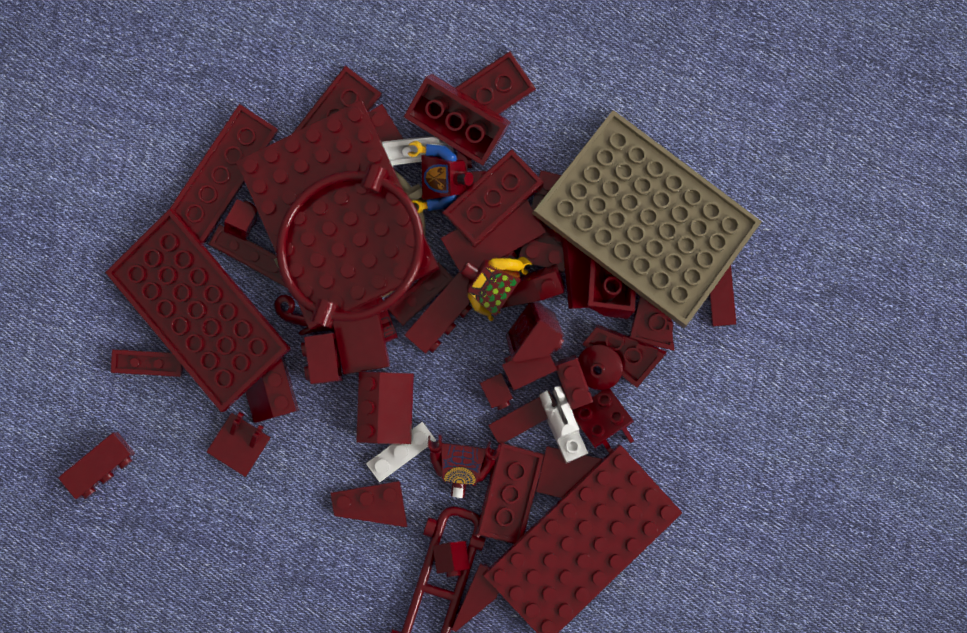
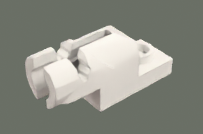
M558 386L552 392L557 406L552 407V400L548 391L540 394L539 397L565 463L587 455L588 451L579 434L580 429L562 387Z

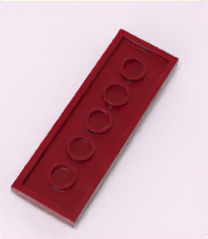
M240 104L170 207L203 245L245 183L236 161L269 146L279 132L276 127Z

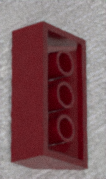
M433 74L425 77L404 115V118L482 166L489 159L511 123Z
M538 301L526 305L506 334L511 359L515 362L550 356L553 351H558L564 342V335L555 313Z

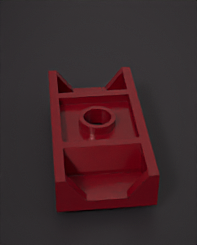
M540 170L539 178L544 182V185L535 192L532 203L533 211L561 175ZM539 219L546 233L522 246L519 258L525 257L533 265L541 267L557 264L559 271L563 273L565 263L562 236L553 229L548 228Z

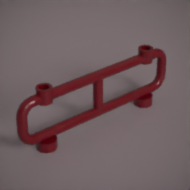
M451 506L440 513L438 520L428 517L423 535L431 537L427 554L402 631L399 632L392 629L391 633H411L424 592L450 600L440 633L451 632L476 551H482L486 539L481 535L475 534L480 517L478 514L461 507ZM450 516H458L470 520L474 524V530L467 549L470 569L460 571L461 575L458 577L454 592L427 583L435 559L433 545L440 544L446 522Z

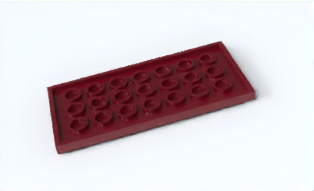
M173 209L165 212L105 272L220 412H225L291 349Z
M618 444L482 575L536 633H559L682 514V511L631 455Z

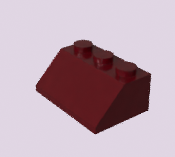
M590 258L587 307L606 317L628 319L635 311L636 292Z
M283 356L245 392L254 424L299 411L285 357Z
M359 372L357 443L411 444L414 374Z

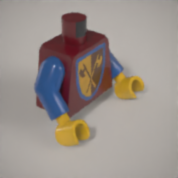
M413 141L409 144L416 146L418 149L417 152H408L409 156L416 157L420 153H425V155H421L422 200H426V202L412 201L419 205L418 213H421L424 209L433 211L448 208L458 198V195L466 191V186H470L473 183V174L466 172L464 160L457 159L456 154L446 146L431 144L422 146L418 141Z

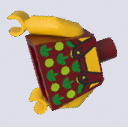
M525 257L518 259H484L479 268L466 262L460 274L470 279L467 284V292L474 311L487 316L490 321H493L492 314L496 316L498 313H501L500 309L521 280L520 273L517 271L527 275L528 271L524 267L528 264L532 265V263Z

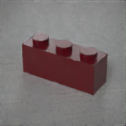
M113 432L60 475L58 479L75 500L82 497L87 499L96 492L94 487L100 482L105 484L114 477L113 472L120 467L122 470L132 462L131 457L136 453L118 432Z

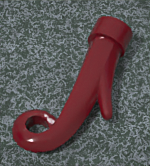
M281 295L275 300L274 309L281 319L306 327L299 331L300 336L317 331H334L333 324L331 328L321 325L310 330L303 314L293 313L295 302L291 296ZM282 302L288 303V310L285 311L282 308Z

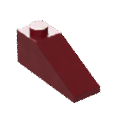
M554 264L520 276V282L502 308L542 301L564 293L565 284L558 265Z
M479 563L453 623L452 631H458L497 598L499 592L482 575L490 566Z

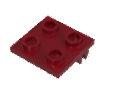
M610 388L602 390L593 396L592 403L572 411L576 422L594 448L603 444L608 453H610L612 448L606 439L619 430L623 432L630 444L634 442L626 428L634 421Z
M239 412L237 415L231 413L208 448L207 453L246 477L271 437L262 431L264 429L262 425L256 428L243 420V413Z

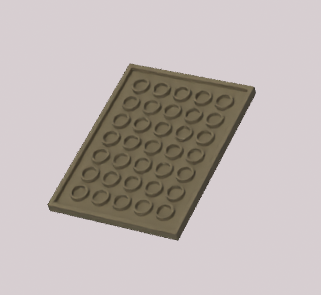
M612 110L532 213L683 328L689 324L762 222L614 110Z

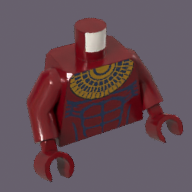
M431 435L428 436V448L430 449L432 466L437 476L443 478V482L452 483L451 496L465 498L466 485L476 486V482H482L492 471L496 457L501 449L500 444L497 449H491V442L489 441L486 448L442 443L441 435H439L437 442L431 441Z

